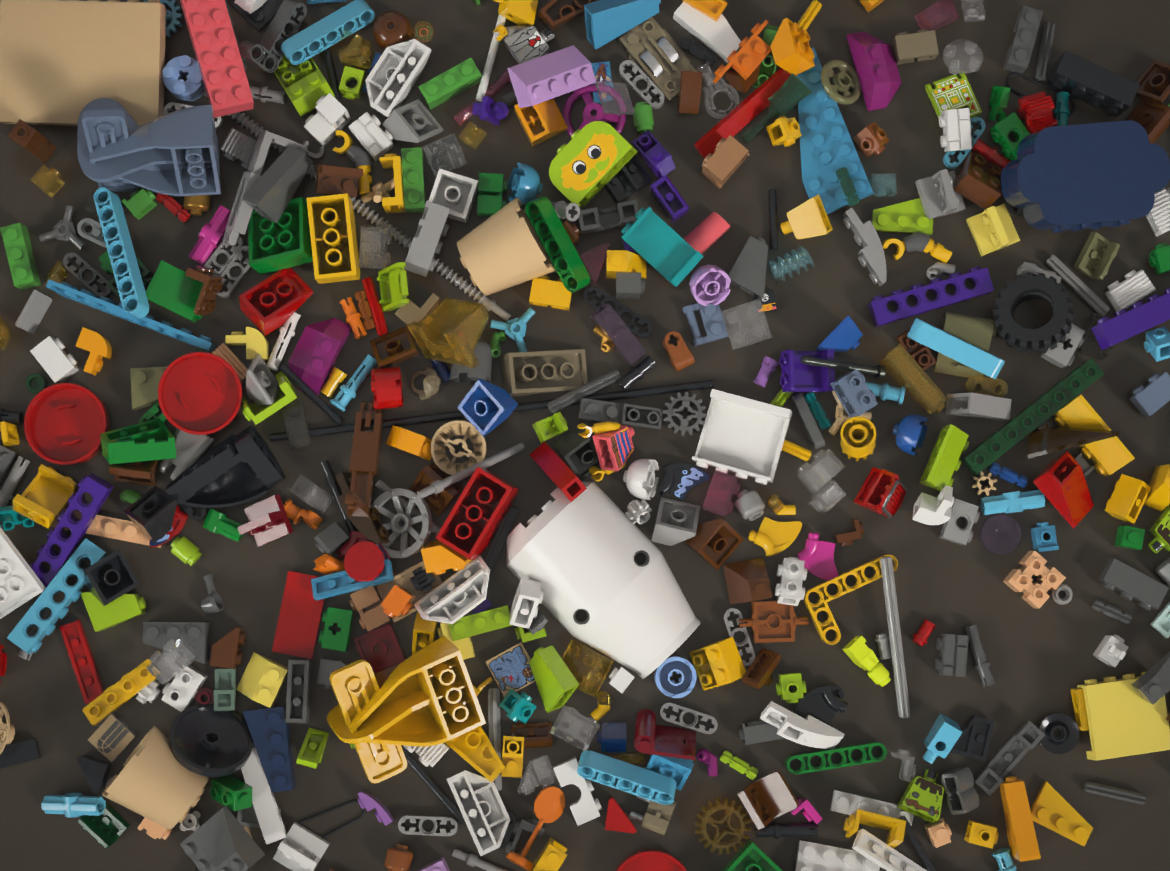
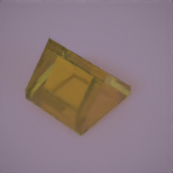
M57 261L49 271L45 285H47L49 279L60 284L62 281H66L67 272L61 261Z

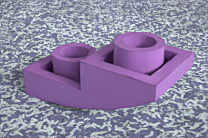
M361 790L358 793L359 798H357V801L362 809L366 808L367 812L375 808L377 810L374 812L376 818L380 823L383 822L385 826L393 822V816L379 799L365 790Z

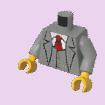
M498 25L493 30V33L498 32L500 34L496 38L497 41H501L505 37L504 44L518 64L549 54L550 48L547 42L555 37L549 27L540 33L534 26L528 27L527 25L510 27Z

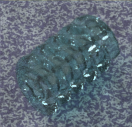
M803 246L798 247V252L795 249L791 250V256L788 253H784L783 258L780 256L776 257V262L772 259L769 260V270L776 284H778V278L785 282L786 274L793 278L792 271L799 275L801 267L808 271L807 264L812 268L815 267L811 255Z

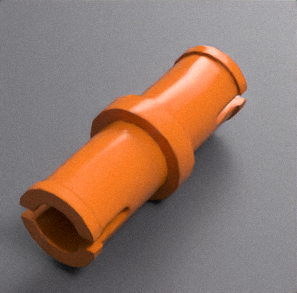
M348 297L347 301L345 299L341 300L339 303L347 317L345 320L350 324L355 339H359L360 334L362 337L366 336L367 332L361 322V315L357 312L352 297Z

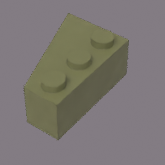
M168 366L130 368L133 410L140 411L159 402L158 386L162 374Z

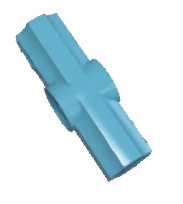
M1040 490L1021 493L1016 491L1002 493L999 496L980 498V507L983 515L1003 512L1007 514L1021 512L1025 509L1045 507V495Z
M78 792L65 795L48 794L44 796L41 807L45 814H65V817L68 818L82 815L100 816L106 808V802L102 796H83L82 793Z

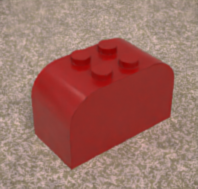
M477 467L438 532L436 539L470 560L477 559L489 545L514 503L519 489L488 469Z

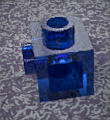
M602 722L601 731H597V743H601V752H626V723Z

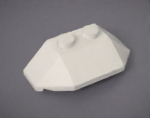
M416 39L387 47L365 80L370 106L386 117H389L394 109L399 108L422 74L432 50Z
M480 555L477 559L466 565L465 569L459 570L414 604L424 620L453 624L486 600L490 569Z
M466 770L448 778V784L480 856L500 848L510 822V817L494 781L491 783L488 779Z

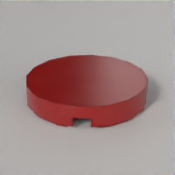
M358 542L350 547L345 554V571L348 576L357 582L373 581L384 569V553L379 546L372 542Z

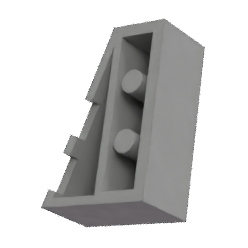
M428 200L426 201L422 218L419 221V226L405 260V270L427 277L429 271L433 272L437 261L433 259L435 253H440L443 245L440 239L442 236L446 237L449 225L446 222L450 208Z

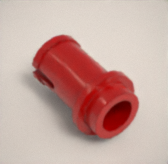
M925 619L917 633L913 634L912 641L921 647L927 644L926 640L936 626Z

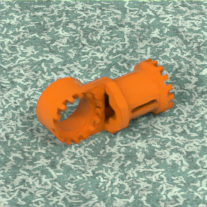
M288 499L285 502V511L288 518L293 520V524L297 525L302 520L305 524L311 525V528L316 530L323 521L313 511H307L304 508L300 509L294 505L292 500Z

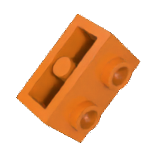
M395 584L381 603V606L384 608L383 612L391 618L407 615L413 607L411 601L415 595L399 584Z

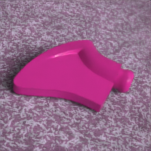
M809 532L805 548L797 553L799 560L805 561L804 567L821 579L830 580L839 576L834 563L835 543L818 540L819 533Z

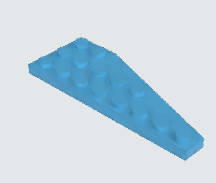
M813 47L811 49L815 55L813 58L815 66L796 75L798 116L802 135L800 137L802 182L809 199L819 194L825 211L829 214L873 195L874 192L838 104L828 96L822 86L821 71L823 67Z

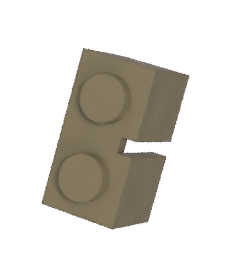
M921 29L913 34L901 32L892 41L897 65L912 63L914 58H917V62L933 60L939 54L935 30Z

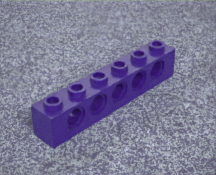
M980 266L969 269L967 274L962 275L961 272L949 275L950 279L942 281V278L931 280L930 284L923 286L922 283L911 286V290L906 292L900 289L891 292L892 296L884 297V295L873 297V301L868 304L874 326L879 327L990 294L994 291L988 269H981ZM965 280H970L973 283L972 289L965 287ZM946 285L953 287V295L946 293ZM926 291L934 293L935 299L933 301L926 298ZM907 297L915 299V306L907 304ZM887 303H894L896 305V311H889L887 309Z
M93 473L87 477H82L78 483V487H80L78 492L71 495L67 502L69 504L67 510H63L57 518L58 525L49 531L46 537L49 540L37 551L36 555L38 558L35 563L31 562L29 565L45 587L50 584L73 555L114 487ZM86 492L91 494V502H88L85 499ZM75 510H79L81 512V519H77L75 517ZM64 527H68L71 530V536H67L64 533ZM54 544L60 547V553L55 552ZM44 561L50 564V570L44 568Z

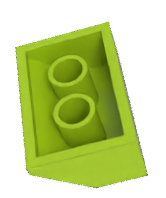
M952 424L942 427L919 483L939 492L942 491L945 485L951 487L954 481L951 478L953 472L959 469L962 461L959 459L961 453H965L968 448L969 441L967 439L969 435Z

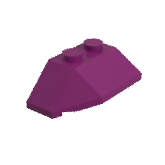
M867 32L847 34L846 37L867 111L885 109L902 83L891 45Z
M336 318L307 325L288 361L290 369L318 395L352 330L349 324Z

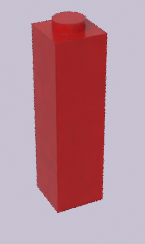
M543 442L529 454L570 502L587 489L546 442Z

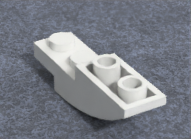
M772 701L760 716L761 720L778 728V735L805 746L834 749L844 737V733L810 715L804 719Z

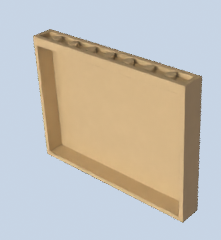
M0 0V122L16 124L21 119L28 125L78 126V118L82 109L89 102L99 98H109L117 101L139 126L163 116L164 82L162 70L165 67L166 6L160 3L159 0H147V3L140 2V0H127V2H120V0H107V2L100 0Z

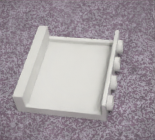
M712 389L707 417L705 418L695 457L693 456L692 460L697 462L696 466L708 469L709 465L716 467L715 471L727 474L728 471L736 473V477L747 479L749 476L755 478V482L767 485V482L772 483L792 411Z

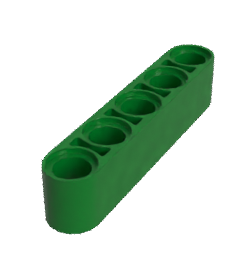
M541 196L528 202L525 206L526 215L565 288L573 293L587 286L590 283L589 273L550 200L545 196Z
M877 741L838 746L834 747V749L794 753L786 757L785 767L793 774H803L878 762L886 757L887 749ZM874 746L881 748V753L878 756H872L871 750ZM859 749L861 752L860 757L853 760L851 758L852 751ZM839 752L840 760L837 763H832L831 755ZM818 755L820 763L817 766H812L810 763L811 758ZM799 759L800 766L797 769H791V760Z

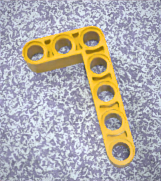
M882 555L805 591L803 601L824 643L834 645L841 639L840 630L827 602L882 578L881 557H892L893 570L895 571L898 567L896 557L893 555ZM868 566L873 569V576L871 578H867L864 575V570ZM848 575H852L855 578V583L851 587L845 582ZM831 583L837 588L836 593L833 595L827 592V586ZM811 592H815L818 595L817 602L813 604L808 600ZM823 610L827 618L824 622H819L817 614ZM830 629L835 632V638L832 641H828L825 636L826 632Z

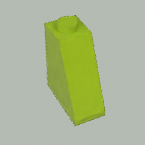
M91 592L81 593L95 632L103 631L146 613V602L139 594H124L103 606Z
M553 645L546 648H538L533 653L534 656L529 662L547 713L563 707L580 685Z

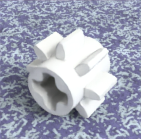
M636 499L628 504V511L625 514L633 524L636 522L644 524L649 520V512L652 509L644 499L641 502Z
M155 680L137 693L139 695L136 699L143 704H146L147 701L152 704L161 693L157 688L160 684Z

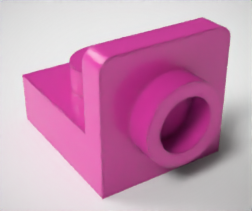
M805 797L803 799L798 798L799 806L790 811L794 816L801 809H804L801 813L809 822L813 820L816 824L823 819Z

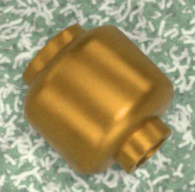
M211 195L184 196V208L189 210L191 215L202 216V212H207L210 209Z

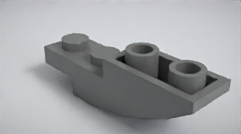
M581 398L578 419L596 422L611 421L631 427L661 429L663 409Z

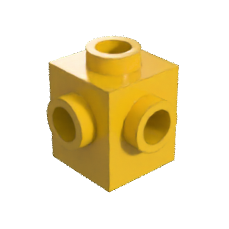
M782 116L766 127L773 146L784 145V147L795 144V140L802 136L800 126L795 117L786 118V116Z

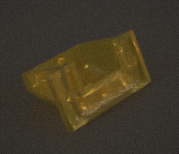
M445 298L419 322L412 321L407 327L425 358L475 368L479 361L474 354V350L489 319V314L483 304Z

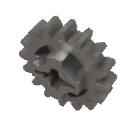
M685 392L684 396L677 393L676 399L672 396L670 397L671 404L665 403L668 410H663V414L667 415L663 421H669L670 424L667 428L673 427L674 434L681 431V436H684L685 432L688 431V434L692 435L693 429L697 432L700 430L698 424H705L701 419L707 417V414L702 413L706 406H700L702 399L696 401V394L688 397V392ZM682 401L678 409H672L677 402ZM690 402L696 406L698 411L693 410L689 406ZM683 409H687V413L691 414L686 419H683V416L678 414ZM672 417L677 418V420L680 422V426L674 423ZM691 419H697L695 424L687 427Z

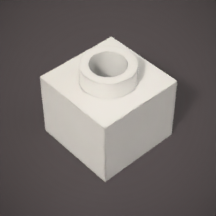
M622 666L619 670L615 667L609 675L611 679L609 684L623 693L635 677Z

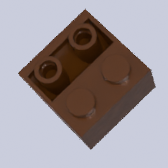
M971 151L955 178L953 190L986 210L1001 195L1002 169L986 161L983 156Z

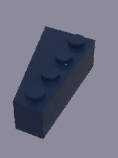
M286 705L243 711L271 792L293 790L296 788L290 723H285Z

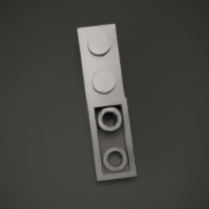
M850 208L842 215L844 217L843 222L848 229L851 228L854 232L856 243L859 246H863V249L858 252L859 262L863 267L868 268L871 280L874 284L878 283L880 287L886 282L887 277L886 260L880 238L871 221L869 220L863 224L853 208Z

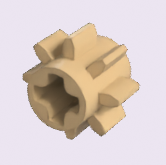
M981 471L979 477L973 476L976 483L972 485V488H979L977 491L978 495L983 491L989 496L991 489L996 490L993 483L997 482V479L990 478L992 472H988L985 475ZM987 478L989 486L981 488L980 480L984 481Z

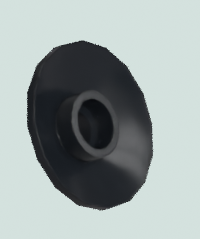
M1054 713L1048 715L1039 725L1038 729L1045 734L1040 740V744L1053 754L1070 752L1079 740L1077 723L1066 714ZM1059 729L1060 735L1054 736V731Z

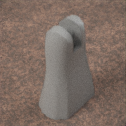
M176 428L173 435L175 437L176 458L162 459L159 471L165 474L172 464H175L177 467L170 477L174 480L196 462L215 439L210 435L189 434Z

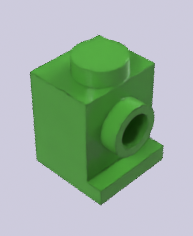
M148 189L137 190L130 196L131 199L127 201L124 198L122 200L124 205L138 220L157 206L154 201L156 196Z

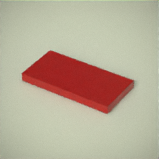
M288 571L272 652L313 659L325 599L316 601L313 598L311 579L318 578L319 576Z

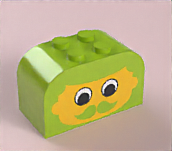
M594 121L585 125L581 130H576L571 136L572 140L567 145L563 144L557 150L558 154L552 160L549 167V176L554 186L571 203L578 204L581 210L638 152L618 131L603 121Z

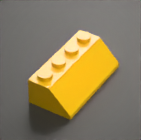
M1082 395L1076 396L1053 414L1055 416L1054 420L1059 427L1112 431ZM1117 436L1080 445L1081 453L1085 458L1092 460L1095 464V470L1100 475H1111L1135 459Z

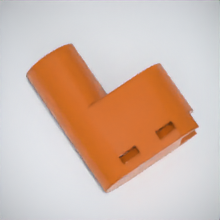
M324 554L314 560L316 567L313 570L325 575L345 570L343 561L328 554Z

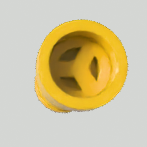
M336 367L332 368L329 379L322 390H320V392L332 398L339 384L347 377L346 373Z

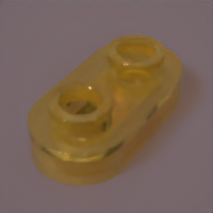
M972 376L966 383V389L968 393L972 392L1003 398L1007 394L1008 385L1000 378ZM980 383L981 388L976 390L975 385ZM1000 385L1001 390L996 392L995 387Z

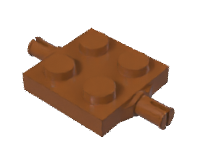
M777 601L752 602L751 618H739V622H747L739 623V627H751L753 643L795 642L796 626L808 625L809 621L801 620H809L808 616L796 617L793 605L780 604Z

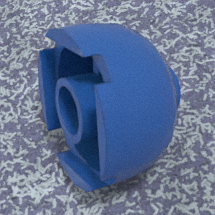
M911 414L902 418L900 423L895 424L892 434L896 435L895 442L898 448L907 454L918 455L919 452H916L917 447L921 448L928 428L924 423L929 421L928 417Z

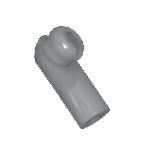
M936 262L927 269L926 275L930 280H934L943 273L954 274L956 265Z

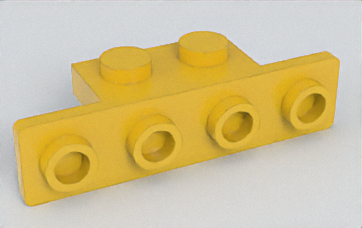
M147 659L134 670L122 676L121 680L108 687L104 693L84 707L82 711L90 723L95 726L158 678L160 673L151 660Z

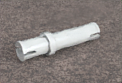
M294 312L283 324V327H280V334L266 364L269 369L278 371L290 339L295 335L294 330L301 315ZM281 343H282V347H281V349H280V351H279V354H278L277 358H275L276 355H277V352H278V350H279V348H280V345H281Z

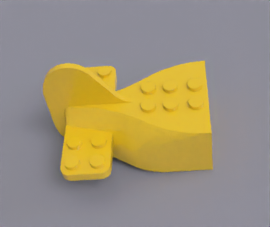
M445 636L435 640L400 663L392 671L381 688L378 686L372 667L363 659L335 670L329 678L338 705L328 713V724L341 741L355 745L365 774L372 783H379L406 769L407 760L401 745H438L486 723L461 652Z

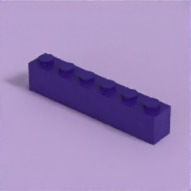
M1170 288L1164 290L1165 295L1161 297L1159 294H1155L1147 298L1148 303L1143 304L1140 301L1131 305L1132 310L1128 312L1124 308L1113 313L1115 317L1112 319L1107 316L1098 320V325L1091 329L1101 350L1170 320Z

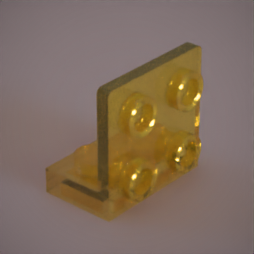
M573 639L562 657V660L580 684L577 689L596 697L614 660Z

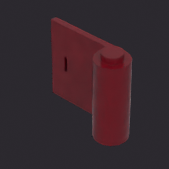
M643 709L636 715L634 746L641 753L695 760L696 731L656 725L655 713L652 710Z

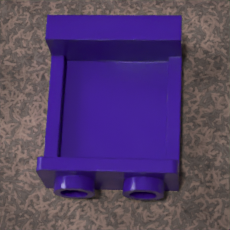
M785 350L781 352L779 363L782 367V376L780 378L782 392L834 391L830 383L835 381V369L803 364L801 362L802 356L834 360V350Z

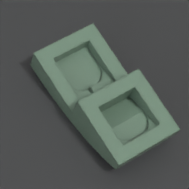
M216 668L214 711H233L236 707V669Z

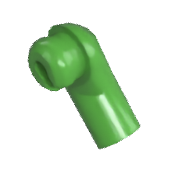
M125 489L120 493L121 501H127L132 504L142 497L140 493L131 489Z

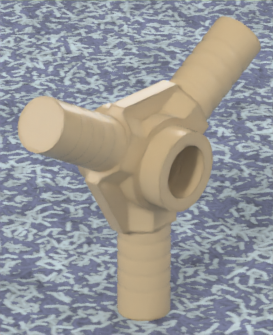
M394 178L385 184H382V182L375 184L371 188L372 191L361 196L362 202L366 203L374 200V202L379 203L382 202V198L390 197L388 192L395 187Z
M832 391L838 406H836L835 412L836 420L828 432L834 436L841 425L850 417L835 391ZM865 412L859 417L871 420L872 412Z

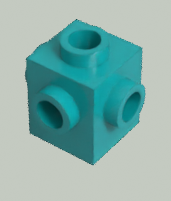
M513 689L509 690L499 705L507 712L506 716L514 722L520 720L525 724L537 707L531 702V696L523 691L519 694Z

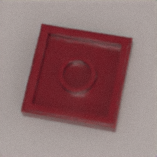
M392 623L353 638L360 658L370 664L374 674L406 660Z

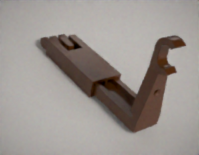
M361 401L360 412L356 411L349 469L352 474L350 491H347L345 495V504H348V516L369 517L373 477L377 475L383 424L382 409L374 410V403L370 401L368 409H366V401ZM371 421H374L373 432H365V428H371Z

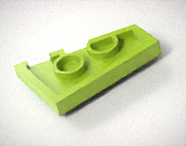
M920 198L872 211L871 223L876 232L906 234L923 232L932 235L933 219H928L925 216Z

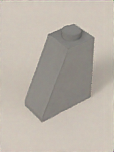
M972 392L947 394L945 414L992 420H1009L1012 399Z

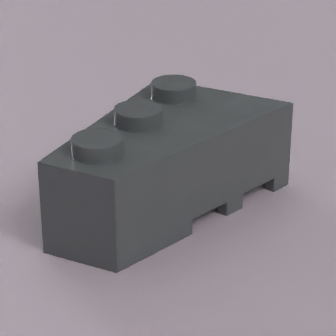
M143 622V643L207 664L209 663L210 622Z

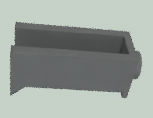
M763 720L746 722V725L741 723L742 728H738L740 741L744 740L746 745L785 739L777 734L778 728Z

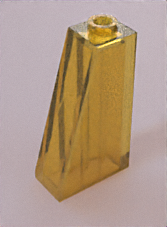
M901 344L894 347L879 361L901 386L906 387V391L929 414L934 412L938 414L946 406L944 402L948 398Z

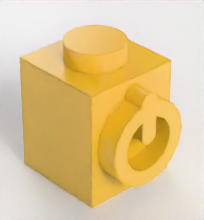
M969 820L964 840L968 843L993 849V845L998 841L999 833L997 828L992 825Z

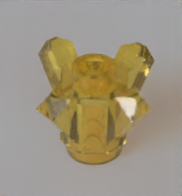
M356 34L347 46L339 50L341 63L343 65H354L368 69L371 66L369 59L371 56V42L366 39L362 41L363 38Z

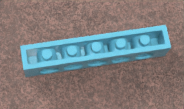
M85 538L8 635L7 639L28 654L37 652L42 645L41 640L45 635L49 636L56 627L54 625L59 618L62 619L69 611L67 607L72 601L76 602L82 593L80 591L85 585L87 586L83 572L84 569L81 568L82 561L88 559L92 565L108 556V554ZM71 576H77L78 582L73 586L68 585V579ZM63 592L65 594L64 600L62 602H55L56 594ZM45 609H51L52 612L48 619H42V612ZM37 626L38 633L34 636H29V628Z

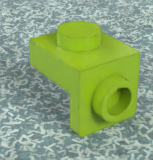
M560 411L532 425L541 443L559 436L568 430L567 421Z

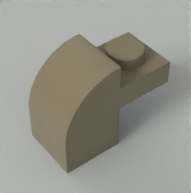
M433 293L421 308L409 300V304L400 307L395 315L412 328H426L434 322L433 318L429 315L430 313L435 314L441 306L439 304L441 300Z

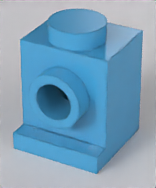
M1049 522L1036 523L1037 527L1031 528L1033 550L1036 552L1059 550L1055 525L1049 526ZM1044 533L1048 534L1047 541L1043 539Z

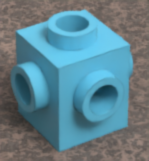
M1165 326L1146 332L1144 348L1147 353L1150 352L1156 362L1170 358V332Z

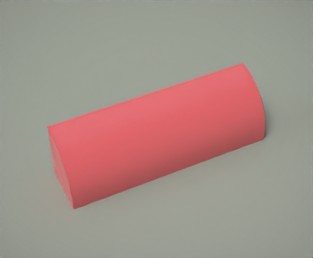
M712 212L683 239L702 254L729 230L730 225L719 214Z

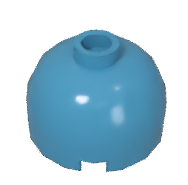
M518 162L517 165L519 167L513 168L509 178L507 189H511V195L507 194V199L511 202L513 199L519 198L522 204H527L534 200L537 194H541L543 183L540 182V176L534 167Z

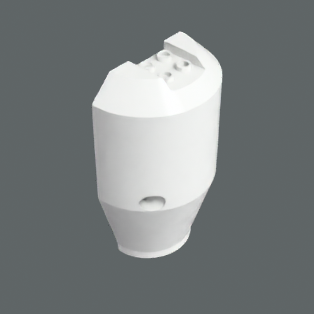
M582 482L587 489L572 502L557 487L550 494L555 499L554 502L549 500L541 508L543 512L538 517L534 515L527 521L529 525L527 528L519 523L507 536L506 567L519 581L521 578L541 582V591L544 592L541 604L573 637L634 671L644 679L673 654L697 629L701 622L695 617L662 552L594 482ZM638 553H643L646 556V562L642 565L635 562L634 558ZM579 610H584L587 613V619L583 622L578 621L575 617L576 612Z

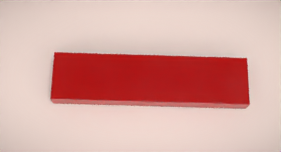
M78 619L59 626L84 702L88 704L104 693V688L81 620Z

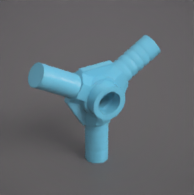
M529 307L520 318L508 320L507 323L491 320L490 328L504 330L512 340L516 341L519 352H528L523 337H525L526 323L535 314V311Z

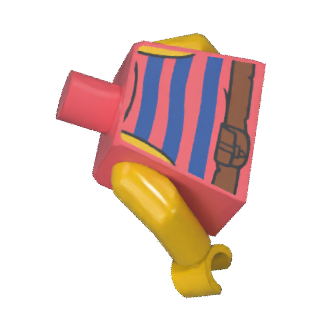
M611 421L595 423L591 427L584 423L577 426L579 429L586 428L583 433H579L584 438H588L592 432L595 433L592 437L601 469L597 466H592L589 469V472L592 474L591 477L595 481H601L606 473L609 475L625 467L627 459L634 451L631 437L635 434V431L631 426L620 425L618 422Z

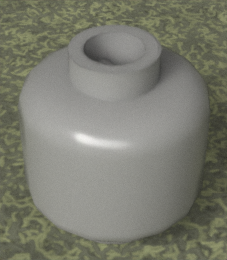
M746 489L737 495L738 499L735 501V507L743 519L753 521L763 515L765 504L756 491L748 492Z

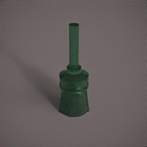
M792 73L779 91H775V94L768 98L770 106L767 109L769 111L742 137L746 143L774 116H787V113L794 109L793 106L811 93L809 88L795 74Z

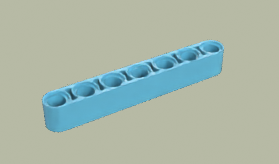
M101 187L94 193V202L122 307L127 313L137 318H144L149 313V303L121 200L118 195L109 189Z

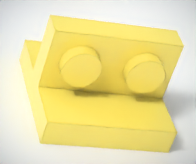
M1005 204L989 207L982 213L966 219L981 257L1020 241Z

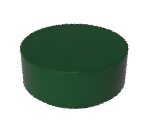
M37 373L29 375L25 382L27 390L33 394H38L47 388L48 385L47 379Z

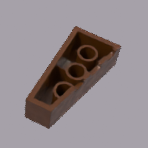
M551 0L539 11L538 17L552 31L584 14L585 4L599 0Z

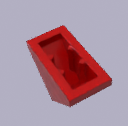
M611 795L608 798L605 830L634 834L637 832V828Z

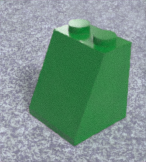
M161 260L146 290L147 299L172 313L196 323L203 316L194 314V309L204 283L186 276V272Z

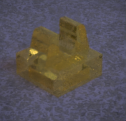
M470 121L458 138L476 150L487 133Z

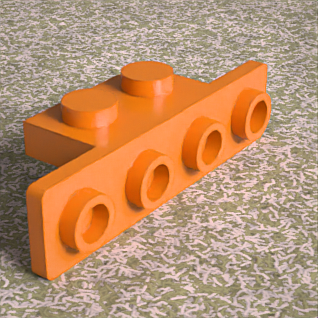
M767 20L762 24L758 22L751 30L753 35L750 38L746 36L738 45L741 47L738 52L734 50L727 57L728 64L726 66L721 64L714 72L716 77L713 82L715 84L730 67L746 80L771 52V47L757 36L769 23Z

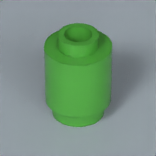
M647 102L636 103L635 107L632 108L634 128L637 129V133H644L647 130L649 132L652 131V126L654 125L652 106L647 105Z

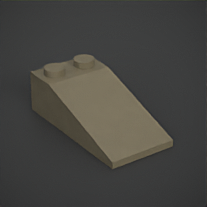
M585 349L516 352L501 356L503 386L510 396L567 392L588 383Z

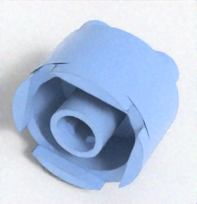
M182 55L171 59L162 70L163 82L175 98L184 101H194L203 95L205 87L198 62L195 59Z
M669 656L655 669L654 680L656 686L664 695L671 698H682L688 695L694 688L697 675L694 666L687 659L681 656ZM674 671L677 674H681L678 677V682H675L673 679L670 680Z

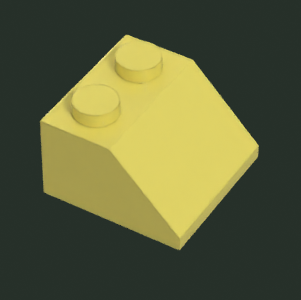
M253 652L236 690L266 707H274L288 677V667Z

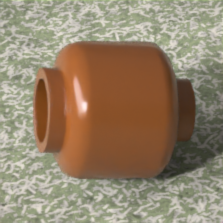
M396 844V847L388 848L384 866L388 871H410L414 854L408 850V846Z

